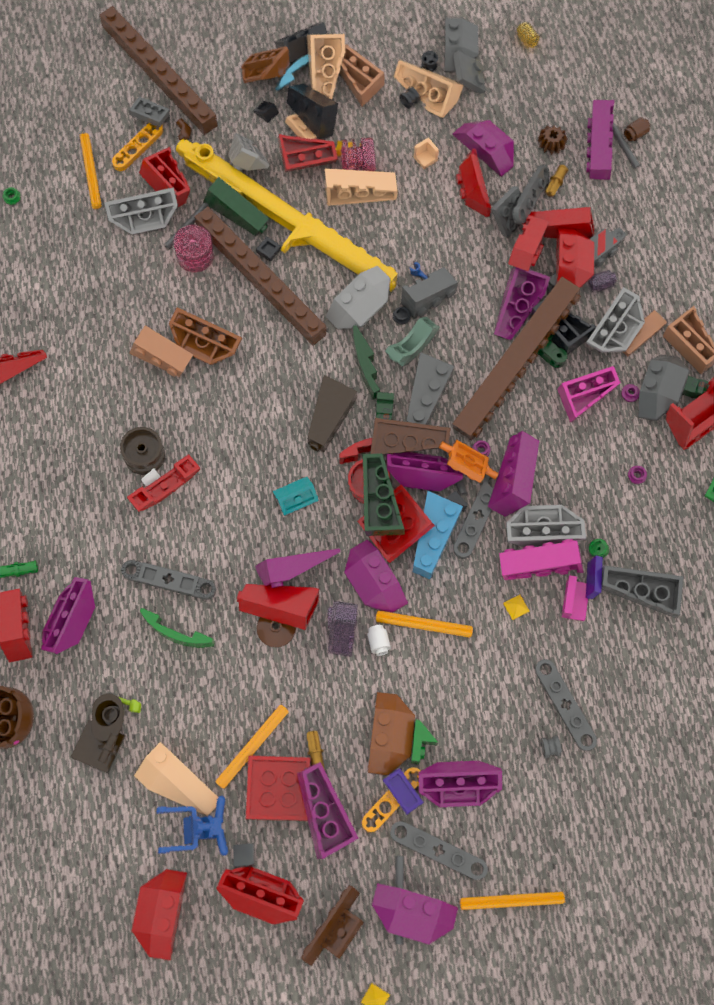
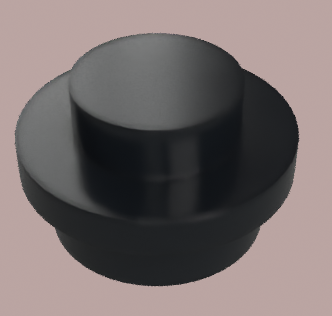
M398 307L394 310L393 320L397 324L403 325L410 321L411 313L406 307Z

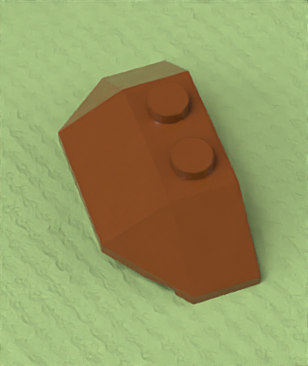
M285 46L251 54L241 65L243 81L248 83L282 77L286 73V68L290 65L288 48Z
M178 307L169 322L176 344L193 354L192 357L209 365L233 356L242 340V337Z
M377 692L368 773L389 775L411 757L415 715L397 694Z

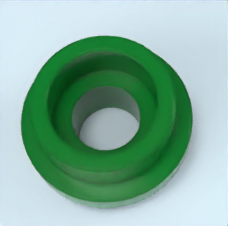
M12 187L5 189L3 193L4 202L8 205L17 204L21 199L20 192Z

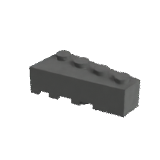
M420 352L406 422L429 424L453 376V365Z
M604 566L602 567L601 590L676 618L680 616L684 576Z

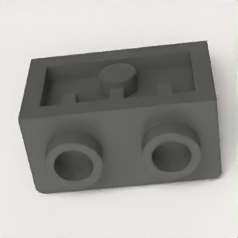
M139 97L129 109V115L161 127L164 122H170V109L142 97Z

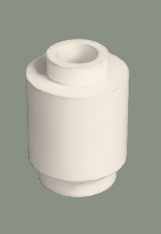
M375 625L368 628L369 633L367 636L371 652L377 656L387 654L391 646L386 629H384L383 625Z

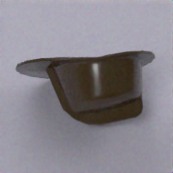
M106 693L99 696L93 704L92 734L100 741H107L110 733L118 736L122 729L124 710L122 701L118 696Z

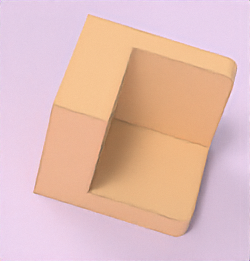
M429 138L415 145L414 159L423 169L438 161L439 149Z

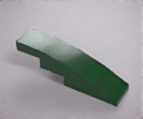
M354 325L353 343L358 368L365 386L373 400L377 399V392H380V388L374 381L377 379V370L372 364L374 352L358 327Z

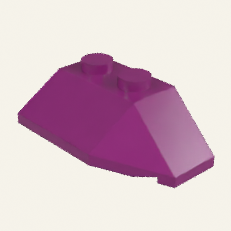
M490 120L464 123L452 133L469 150L476 148L477 156L499 176L502 177L513 168L514 140Z
M404 452L387 454L386 457L387 470L403 487L440 492L463 479V473L452 469L451 466L447 465L448 459L441 456Z
M365 540L350 549L344 574L365 606L393 613L408 604L399 581L372 543Z
M74 577L72 583L59 595L42 631L41 650L58 654L79 644L95 609L90 580Z
M478 760L437 762L418 772L419 793L438 807L481 806L502 790V768Z
M378 883L371 904L388 933L428 945L453 930L458 907L444 901Z

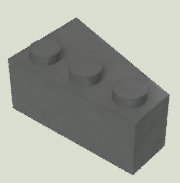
M445 267L428 274V278L423 281L420 279L415 280V285L411 287L407 285L402 287L401 305L410 311L413 319L418 316L423 317L428 312V309L439 306L443 299L446 297L450 298L456 293L458 282Z

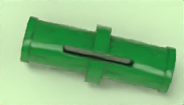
M36 560L25 563L14 562V564L0 566V579L12 576L17 578L25 574L38 573Z

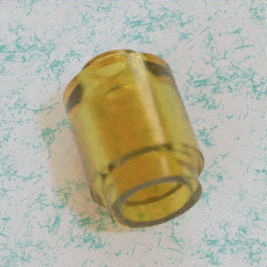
M523 22L517 27V36L526 48H534L539 43L540 36L531 24Z

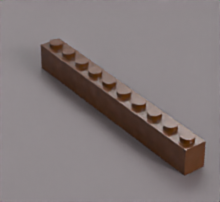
M113 6L99 14L104 30L203 135L218 127L216 114Z
M206 207L194 216L196 227L312 346L326 336V325L209 207Z
M563 277L560 278L452 423L453 429L471 441L474 437H479L483 431L482 426L485 422L489 423L494 416V410L500 408L504 403L505 395L514 390L515 382L518 378L521 379L525 375L528 364H533L538 356L537 352L540 348H545L549 341V336L557 332L560 321L562 319L565 320L570 313L569 309L572 305L575 306L579 302L581 296L578 286Z

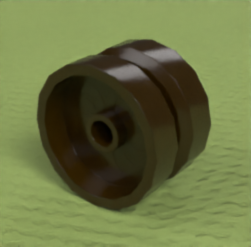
M135 427L122 437L120 453L128 469L133 473L146 475L153 468L157 471L163 465L165 449L157 432L147 427Z

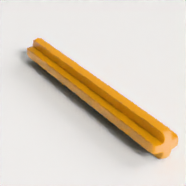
M88 133L80 134V141L91 205L93 209H99L102 205L90 137Z
M377 611L376 622L469 638L473 633V627L468 625L385 611Z
M279 705L215 781L222 789L227 787L248 762V757L253 756L289 712L286 707Z
M564 892L468 897L460 899V908L462 910L563 904L565 903Z

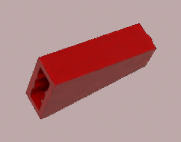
M591 207L530 213L531 216L549 222L544 238H557V228L576 229L589 239L594 236V221Z
M246 584L237 595L239 611L306 630L319 603V588L294 586L272 588L271 585Z

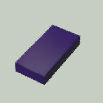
M595 556L587 562L586 598L593 599L601 593L603 558L600 556Z
M400 768L383 779L384 784L406 815L424 803Z

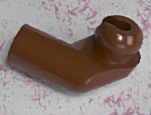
M180 118L176 122V125L181 129L178 139L187 140L191 136L192 129Z

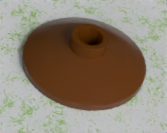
M260 617L257 622L259 639L270 647L285 646L293 639L296 632V627ZM273 624L280 625L276 630L272 628Z

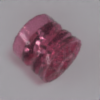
M372 137L361 138L360 146H356L355 140L351 139V147H348L347 139L342 140L341 164L343 170H358V168H362V171L376 172L375 149Z
M187 225L175 234L173 239L174 249L180 267L188 272L196 273L206 270L212 264L214 251L211 236L206 229L198 225Z

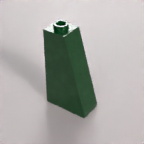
M220 177L207 190L203 203H207L210 208L249 233L257 236L259 232L263 234L268 228L267 222L269 218Z

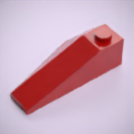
M43 350L18 353L17 357L2 354L0 357V384L47 358L46 353Z

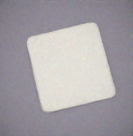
M153 468L141 481L147 487L160 478V475Z

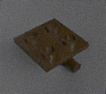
M88 720L70 758L108 774L125 735L119 733L117 736L110 733L107 741H100L92 734V721Z

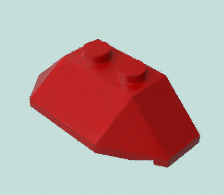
M475 148L470 151L460 164L458 174H456V183L461 186V189H459L460 198L464 199L465 205L485 217H490L491 205Z
M557 228L556 284L563 277L581 288L594 275V242L576 229Z
M251 866L224 870L216 888L234 910L270 924L297 920L304 903V899L299 896L290 881Z
M166 869L140 887L131 931L149 957L171 960L187 872Z

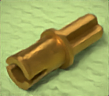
M559 165L555 174L550 177V183L545 190L548 197H553L559 186H562L563 179L568 172V168L565 165Z
M310 731L306 735L311 764L321 762L324 768L322 752L324 751L321 749L318 731Z

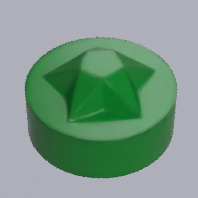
M595 539L589 544V552L593 557L600 556L605 558L609 553V546L605 540Z

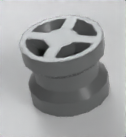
M553 736L551 739L541 738V748L545 759L551 755H562L558 736Z

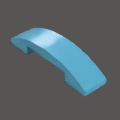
M308 55L297 60L286 71L276 85L275 89L277 91L290 84L295 79L292 74L309 63Z

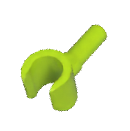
M119 697L122 704L129 705V712L140 713V702Z

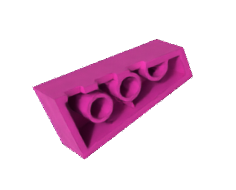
M566 539L558 544L548 542L540 547L525 546L522 550L516 551L515 549H506L503 553H499L504 580L531 578L532 574H535L537 577H544L550 575L551 572L565 575L571 570H577V573H584L578 541L573 539Z

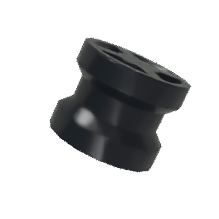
M434 51L424 52L421 58V68L431 72L435 71L438 67L437 53Z
M409 87L405 93L399 95V100L407 109H410L414 103L420 101V95L415 88Z

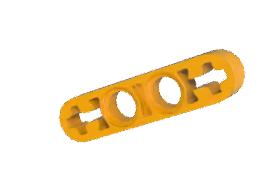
M148 123L112 158L114 169L117 171L126 170L163 134V125L158 127ZM141 138L149 139L146 143L139 142ZM130 149L137 150L135 154H128Z
M412 767L406 770L404 775L409 780L410 776L408 774L410 772L418 774L420 770ZM419 775L417 776V782L413 780L410 783L414 789L419 786ZM389 790L363 817L362 827L365 831L369 833L376 832L400 806ZM382 802H388L391 805L389 813L385 814L380 811L379 806ZM376 810L384 819L381 821L378 818L375 821L376 827L373 828L371 826L368 828L366 826V819H373L376 814L372 812Z

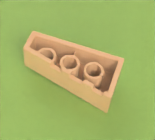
M325 169L327 206L397 200L395 173Z

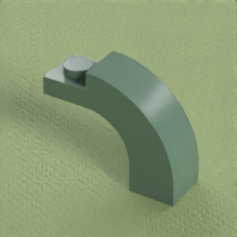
M421 317L402 341L389 345L385 352L389 354L391 360L399 363L401 366H405L430 343L440 327L428 317Z

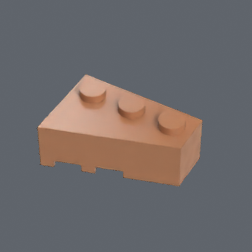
M346 44L339 73L363 107L385 85L384 72Z
M693 306L667 327L663 337L702 374L714 365V342L711 336L707 334L704 323L699 319L696 313L697 310Z
M146 325L133 343L129 353L165 370L174 377L181 376L193 356L190 352Z

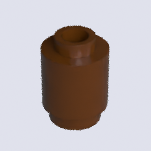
M640 117L627 125L626 129H624L625 138L630 142L636 141L649 133V121Z

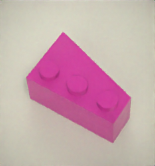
M614 366L562 383L557 390L570 422H573L612 392L620 384Z

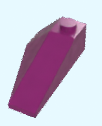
M513 267L506 285L493 335L511 340L532 312V308L545 295L551 277L532 270L526 271Z
M340 548L266 559L255 565V569L265 586L271 585L272 588L284 586V582L340 553Z

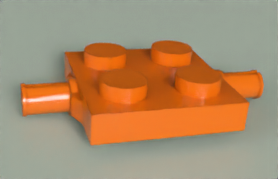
M456 439L452 446L444 441L439 445V448L449 455L447 465L467 475L471 480L481 483L485 474L494 480L497 478L498 472L489 468V458Z

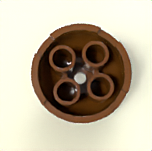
M0 686V749H10L21 744L30 734L34 723V709L30 699L22 691L12 687Z

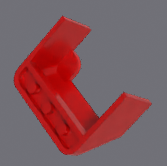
M714 377L709 381V387L705 393L683 409L672 403L666 413V421L678 445L683 450L688 449L714 429Z

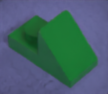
M415 720L411 763L419 764L420 759H424L425 747H421V745L437 746L438 741L420 720Z

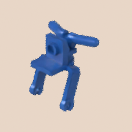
M219 796L217 798L215 817L197 816L196 809L192 806L157 807V814L191 813V816L183 819L184 843L192 844L187 846L159 847L158 854L192 851L198 846V840L217 839L220 854L226 856L228 848L221 824L223 823L225 797Z

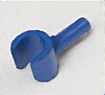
M414 262V267L417 269L410 267V273L413 276H420L424 280L427 279V275L421 271L420 264Z

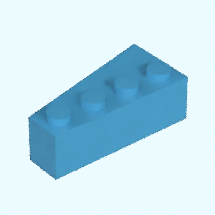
M430 491L427 492L424 513L435 526L418 539L412 572L431 579L461 515L463 506Z

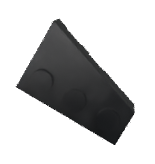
M318 22L274 43L276 48L285 46L288 48L289 63H292L298 58L308 55L307 35L328 34L324 22Z
M304 83L289 86L286 103L316 138L320 140L333 136L339 103Z
M542 300L540 303H538L536 306L532 308L530 318L533 316V314L536 312V310L539 308V306L542 304L544 300ZM569 313L568 317L565 320L562 319L558 324L557 332L554 335L551 334L553 336L551 341L558 348L564 349L568 355L585 343L597 326L594 324L590 325L581 320L580 316H574Z

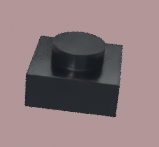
M266 237L256 248V253L271 262L281 250V245Z

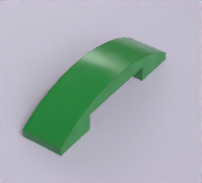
M143 608L140 610L143 618L154 631L174 643L195 648L213 647L215 644L213 638L195 631L191 638L160 625L162 620L159 615Z

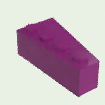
M593 100L591 118H588L587 129H591V132H587V143H590V147H587L586 156L590 158V162L586 163V172H589V179L610 180L614 100Z
M524 431L513 435L509 439L488 508L506 517L530 504L539 440Z

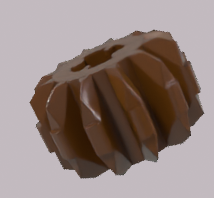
M554 124L552 127L546 125L545 129H541L537 139L539 149L544 148V153L550 151L551 155L554 151L559 154L560 150H564L568 140L566 130H561V126L556 128Z

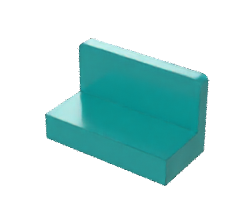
M308 477L273 491L284 516L319 501L314 485Z

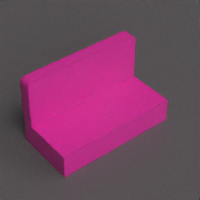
M569 575L566 581L561 617L585 621L588 603L586 583L577 582V576Z

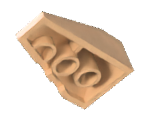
M345 34L307 35L311 88L332 99L345 54Z
M402 60L398 61L394 77L406 89L413 87L417 90L420 100L426 104L424 108L427 111L442 118L458 102L463 88L462 84Z
M161 742L145 757L134 775L148 790L185 807L192 806L197 812L205 816H209L216 808L218 796Z

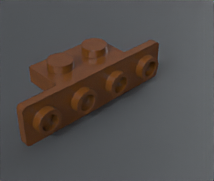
M349 885L341 893L339 901L329 911L327 919L317 929L311 943L305 947L301 959L310 966L315 963L324 948L340 959L364 922L349 912L360 894L353 886Z

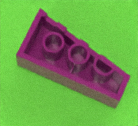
M321 762L298 772V780L316 858L324 859L359 838Z

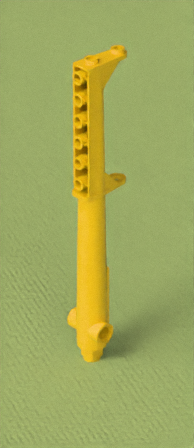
M184 139L179 141L176 146V152L184 158L186 166L212 183L220 177L262 213L292 232L281 247L283 253H286L291 247L312 245L357 275L379 266L390 278L389 291L392 292L395 289L398 273H396L394 268L387 267L380 259L372 257L362 247L355 246L350 239L343 238L335 229L328 228L321 220L313 218L311 213H307L305 216L214 154L213 148L209 144H199L198 142L192 144Z

